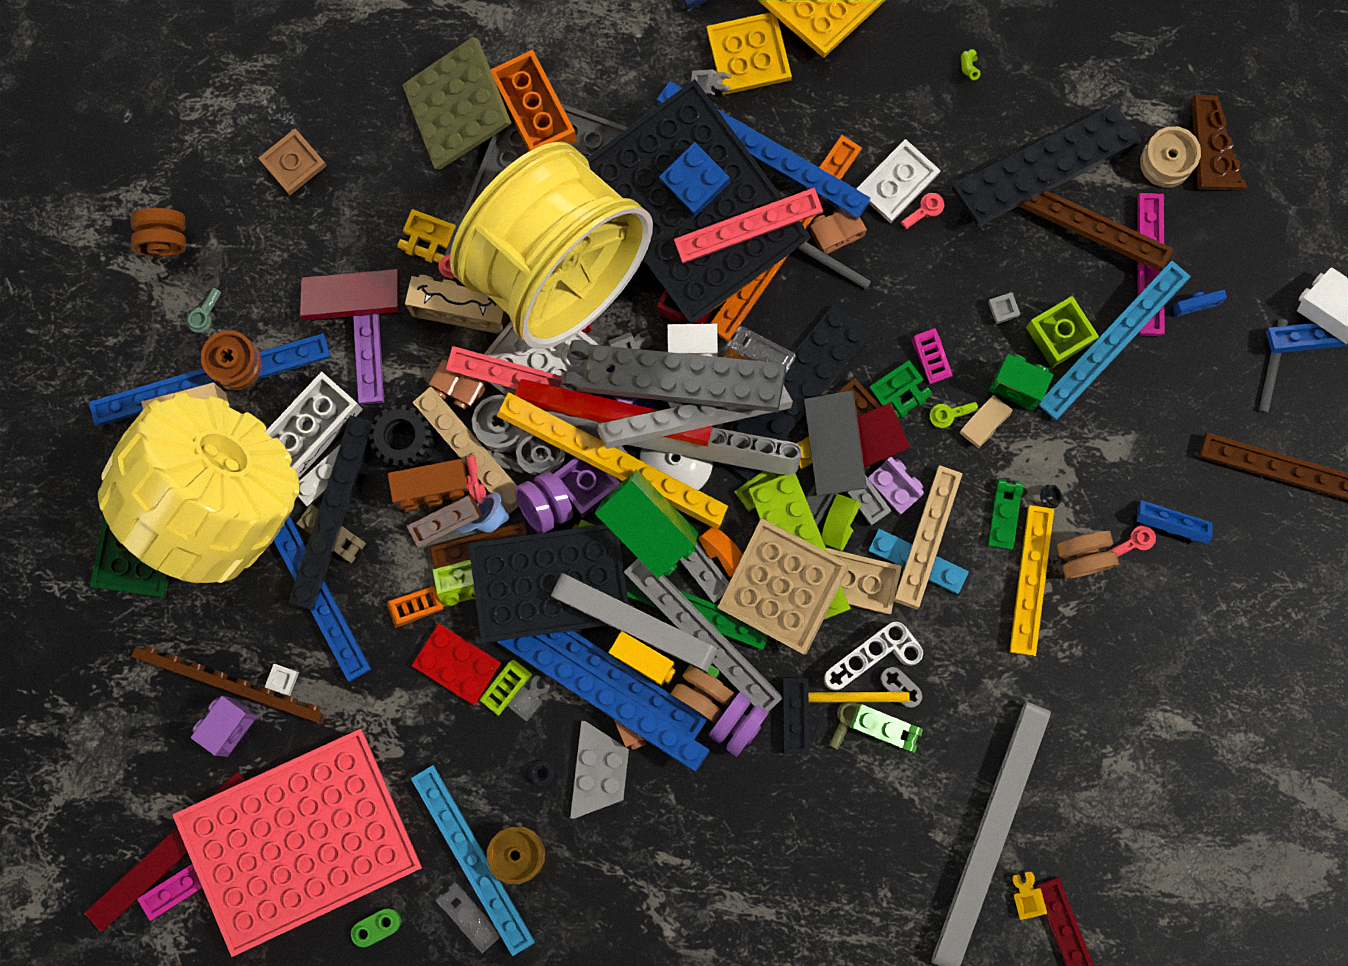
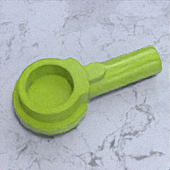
M976 402L951 409L948 405L938 404L930 412V421L937 428H946L951 425L955 417L977 412L978 406Z

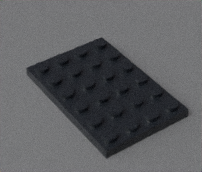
M606 525L468 544L482 644L609 626L551 597L561 573L629 605L620 539Z

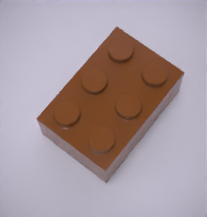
M462 459L388 473L392 501L400 510L404 509V512L419 510L418 506L428 505L430 508L443 505L444 501L452 500L454 503L470 495L467 477L469 475L468 468Z

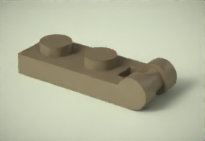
M311 504L297 522V525L311 534L319 509ZM342 526L334 551L352 563L356 558L355 554L360 548L363 549L366 543ZM347 540L351 541L352 543L347 550L342 548Z

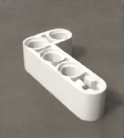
M892 622L831 667L824 675V684L829 690L838 691L891 651L903 665L913 666L922 659L923 650L902 623ZM890 628L900 630V640L895 641L890 638ZM875 642L881 646L882 651L880 655L875 656L870 653V643ZM906 648H913L916 651L917 656L914 661L905 658L904 651ZM856 657L861 660L862 667L860 670L855 671L850 668V658ZM840 665H843L845 672L851 678H848L847 674H845L839 680L840 685L837 683L831 684L829 681L832 678L831 673L834 675L839 674L843 670Z

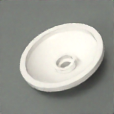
M642 448L640 461L696 490H700L710 477L713 461L679 455L681 457L680 461L673 462L671 460V457L675 455L673 453Z

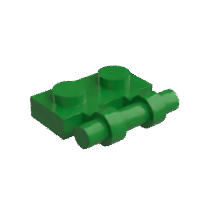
M910 360L869 387L870 392L880 406L891 402L897 417L901 419L908 415V411L917 405H923L926 403V399L932 396V392L928 387L922 391H919L917 385L923 381V378ZM909 391L912 397L902 404L899 397Z

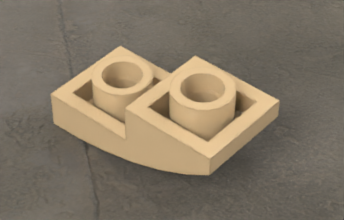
M993 395L963 427L960 434L979 448L994 434L996 428L1010 416L1013 410Z

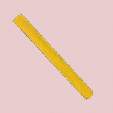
M809 692V702H910V693Z

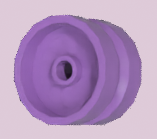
M545 471L536 476L534 484L526 481L515 488L518 505L525 519L536 533H546L554 528V522L561 525L573 518V510L569 498L558 479L551 472Z
M739 692L708 735L715 742L721 743L731 733L733 737L728 742L726 750L736 757L745 745L751 743L761 729V723L769 713L758 705L746 716L744 712L750 705V698L742 692Z

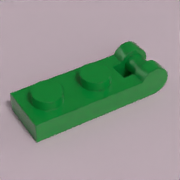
M998 478L987 547L1013 550L1023 492L1022 482L1015 481L1014 484L1006 482L1005 479ZM1004 492L1013 493L1012 500L1004 499Z

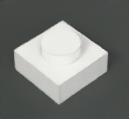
M273 664L265 687L290 696L299 672Z

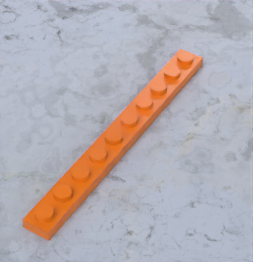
M841 135L819 168L841 180L861 152L862 147ZM819 198L822 207L825 204V201ZM816 215L800 221L806 230ZM788 256L727 299L711 322V324H717L718 336L727 342L730 341Z

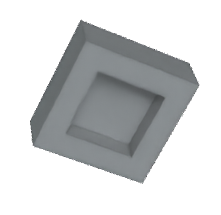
M1012 292L988 301L996 324L1020 316Z

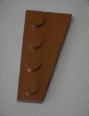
M1214 95L1193 96L1191 99L1194 136L1197 138L1201 148V157L1196 167L1198 189L1245 190L1247 185L1245 180H1242L1239 172L1241 166L1239 160L1235 159L1232 150L1234 144L1225 128L1227 122L1219 97Z

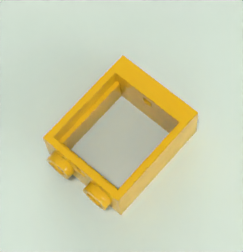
M621 631L609 651L612 657L661 687L664 683L669 685L676 673V670L673 669L675 666L673 661Z

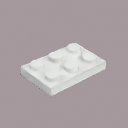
M905 139L857 190L871 197L869 204L886 220L892 223L940 174L941 170Z

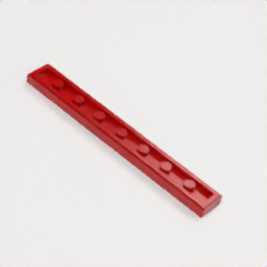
M525 379L520 380L515 396L538 408L603 423L659 411ZM713 425L663 437L708 447Z

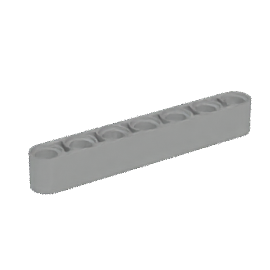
M561 573L551 594V597L705 672H708L718 651L716 647Z

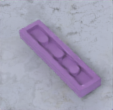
M379 314L353 316L358 403L360 405L384 403Z

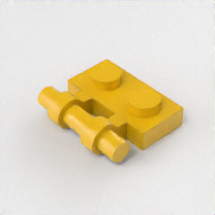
M412 209L403 229V232L411 237L409 241L400 239L397 247L405 250V253L411 256L416 254L424 257L425 261L430 263H439L444 255L438 253L439 247L448 248L456 225ZM419 240L431 243L429 249L418 246Z

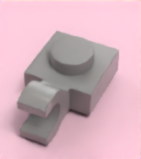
M648 330L639 332L634 338L630 332L608 341L611 347L643 349L654 345Z

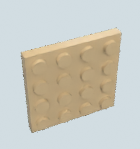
M760 519L718 608L798 652L807 654L851 564L765 519Z

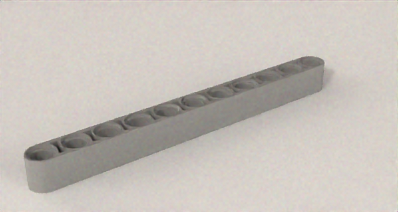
M542 409L602 440L598 433V424L603 422ZM719 428L712 429L708 447L667 437H658L627 444L784 475H792L797 472L802 453L800 446L793 442Z
M1027 701L1021 710L931 961L934 965L960 966L1049 721L1050 710Z

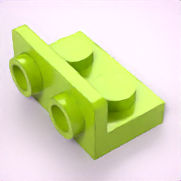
M470 560L433 569L437 595L443 606H452L459 602L475 599Z

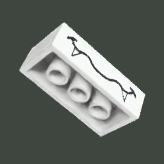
M321 372L266 430V433L272 439L278 438L283 443L292 458L290 467L294 468L298 473V477H300L347 427L350 415L356 417L363 409Z

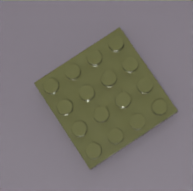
M470 38L402 84L434 169H442L512 124L478 38Z

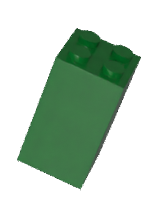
M637 469L601 501L595 512L602 522L658 579L663 574L666 576L671 574L678 566L676 563L682 557L687 559L696 550L694 547L698 543L696 541L698 532Z

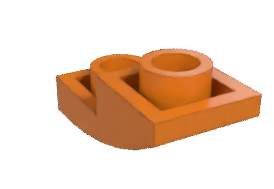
M710 527L698 539L709 558L717 556L729 577H732L743 554L721 530Z

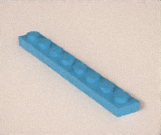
M1171 261L1054 385L1038 406L1054 420H1057L1191 276Z
M432 765L412 777V782L511 955L514 956L535 943L501 881L490 871L485 853L435 766Z

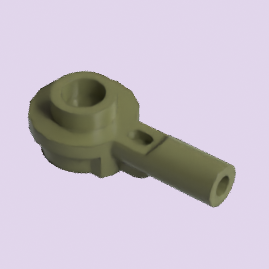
M844 702L838 708L837 716L840 723L829 744L834 749H839L851 725L858 706L856 702Z

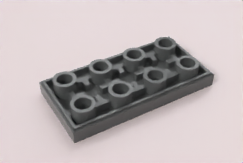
M851 390L804 399L817 496L867 489L854 392Z

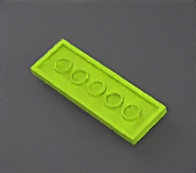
M796 473L783 475L748 489L760 519H765L827 551ZM841 585L824 620L851 609Z

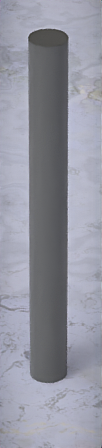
M805 242L798 247V249L862 288L867 289L870 280L809 243Z
M1278 319L1277 327L1287 326L1288 321ZM1271 351L1258 412L1269 413L1281 353L1272 354Z

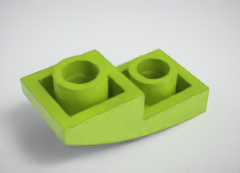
M839 494L836 495L821 536L825 546L843 551L853 532L850 525L861 506L858 500Z

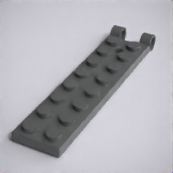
M572 340L568 355L576 360H588L585 374L581 376L575 372H564L560 387L577 392L779 412L786 364L591 345L583 340ZM609 367H615V370L611 373L606 371Z

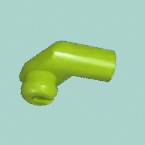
M970 49L969 51H964L961 55L962 72L970 79L977 80L980 77V70L974 67L972 62H975L978 57L975 56L977 54L976 51Z

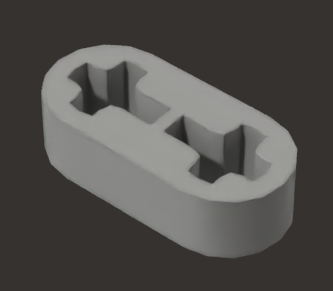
M890 667L882 672L880 681L888 692H903L901 690L903 687L908 692L915 691V702H899L904 707H916L921 702L922 693L920 689L901 670ZM896 673L898 675L896 680L901 686L898 687L894 683L887 684L888 677L886 674L892 675Z

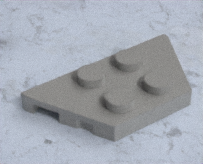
M581 721L570 817L573 819L624 800L629 749L586 721Z

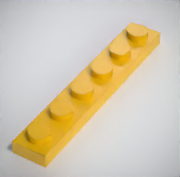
M1028 506L1009 653L1036 656L1054 509Z

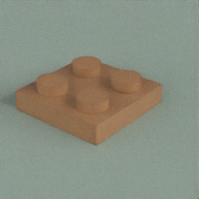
M296 129L292 130L259 157L262 164L289 195L327 166Z

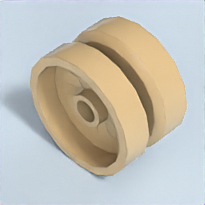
M1177 126L1158 130L1149 140L1140 157V168L1145 178L1152 184L1162 188H1173L1182 184L1199 163L1201 157L1200 144L1197 138L1184 128Z

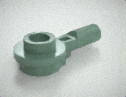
M212 288L203 306L196 308L188 315L187 325L190 330L195 333H203L210 328L212 320L209 313L221 294L219 290Z

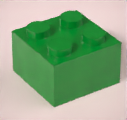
M1008 354L1001 363L989 391L1034 411L1043 400L1054 374L1049 373V369L1042 365L1036 364L1034 366L1027 363L1026 359L1020 355Z

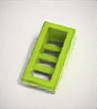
M511 660L484 693L480 701L499 716L532 674L517 661ZM511 670L521 678L520 681L510 673ZM506 678L514 684V689L505 683L503 679ZM497 686L501 687L509 695L506 697L498 689H496ZM494 694L503 703L499 705L490 695Z

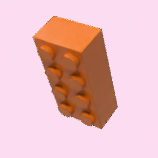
M533 50L491 69L503 103L528 151L553 142H565L570 145L577 142L575 130Z

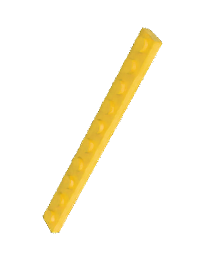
M508 392L496 416L622 481L637 469L674 508L715 529H718L728 508L724 503L615 447L606 449L602 440Z

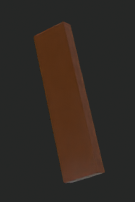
M525 522L499 528L491 533L484 532L429 547L434 569L470 560L469 543L528 535Z

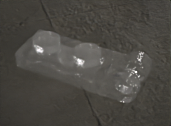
M743 326L737 328L735 331L736 336L726 345L731 351L753 361L786 364V372L796 358L795 353ZM745 339H748L747 344L745 346L742 345L743 341Z
M454 882L445 895L441 894L436 898V902L447 912L478 950L484 953L501 936L496 927L464 890ZM457 897L462 903L457 908H454L451 902Z

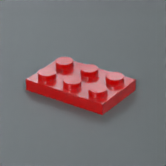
M440 624L437 625L412 664L414 668L475 706L502 665L495 658Z

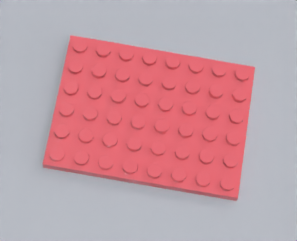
M362 729L173 814L175 823L231 957L422 868Z

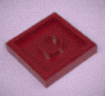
M891 402L857 417L864 467L911 448Z

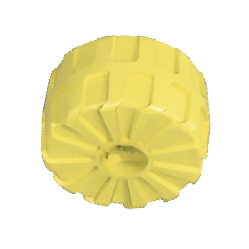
M176 392L171 399L162 402L155 399L150 402L123 434L102 472L101 478L103 482L98 491V502L113 535L132 554L149 567L186 582L222 583L236 578L244 568L250 567L273 542L293 510L294 501L299 494L300 484L297 471L290 467L292 458L288 450L278 438L272 439L266 433V426L249 412L241 414L231 409L226 400L218 397L209 396L207 399L191 397L189 392Z

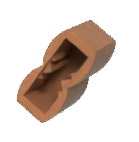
M836 209L831 216L825 217V215L814 219L809 231L819 250L829 254L865 236L867 229L860 217L856 220Z
M442 360L429 386H432L443 400L448 397L455 400L453 404L465 411L467 408L474 410L487 387L486 381L447 371L448 361Z

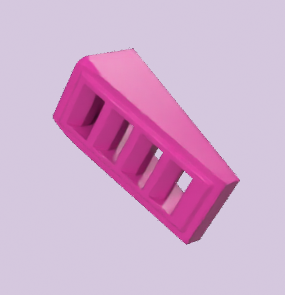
M936 328L915 335L911 341L929 385L952 377V372ZM929 339H931L933 342L922 346L921 342L927 341ZM935 348V353L925 356L924 352ZM936 358H939L940 360L937 363L931 365L928 364V361ZM943 367L944 371L932 375L931 370Z

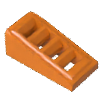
M436 586L388 601L387 604L395 628L444 609L437 595ZM426 595H430L433 607L429 608ZM419 598L424 608V610L421 611L416 601V599ZM411 602L413 614H410L406 603ZM399 606H401L404 617L401 618L397 609Z

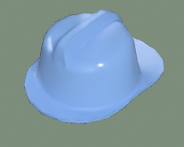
M493 492L487 495V498H483L482 504L476 502L483 516L456 529V531L459 533L469 532L474 529L486 533L495 531L509 519V514L500 503L501 496L497 492Z

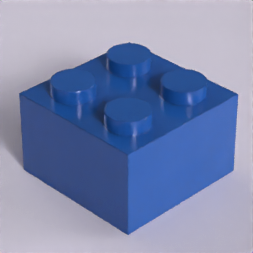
M696 142L659 176L660 182L694 217L730 184V177Z

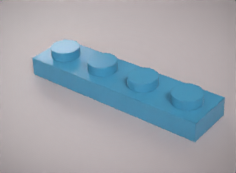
M878 529L868 552L892 564L900 565L904 569L912 544ZM936 556L928 581L958 595L969 571Z

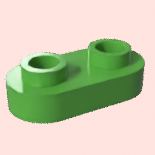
M388 908L358 922L351 931L352 941L359 947H367L395 933L401 925L400 915L394 909ZM385 917L391 920L389 927H385L382 923ZM362 929H365L368 932V936L366 939H362L360 937V931Z

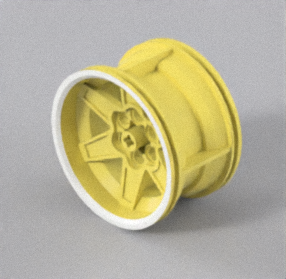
M565 142L545 144L529 151L511 163L484 189L473 203L459 226L450 253L451 271L467 289L473 292H483L497 303L510 316L515 333L530 347L535 349L550 348L570 339L586 328L622 292L635 274L648 249L653 229L652 218L636 201L622 198L590 170L585 156L572 145Z

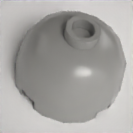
M524 431L517 441L516 455L518 464L530 474L537 475V473L545 471L552 473L559 469L564 462V450L527 431Z

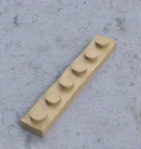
M432 386L413 401V404L466 465L465 457L475 455L478 479L484 483V486L490 493L497 492L501 496L500 503L507 513L510 514L519 506L515 495L517 485Z
M940 465L938 466L894 602L916 610L920 607L962 473Z

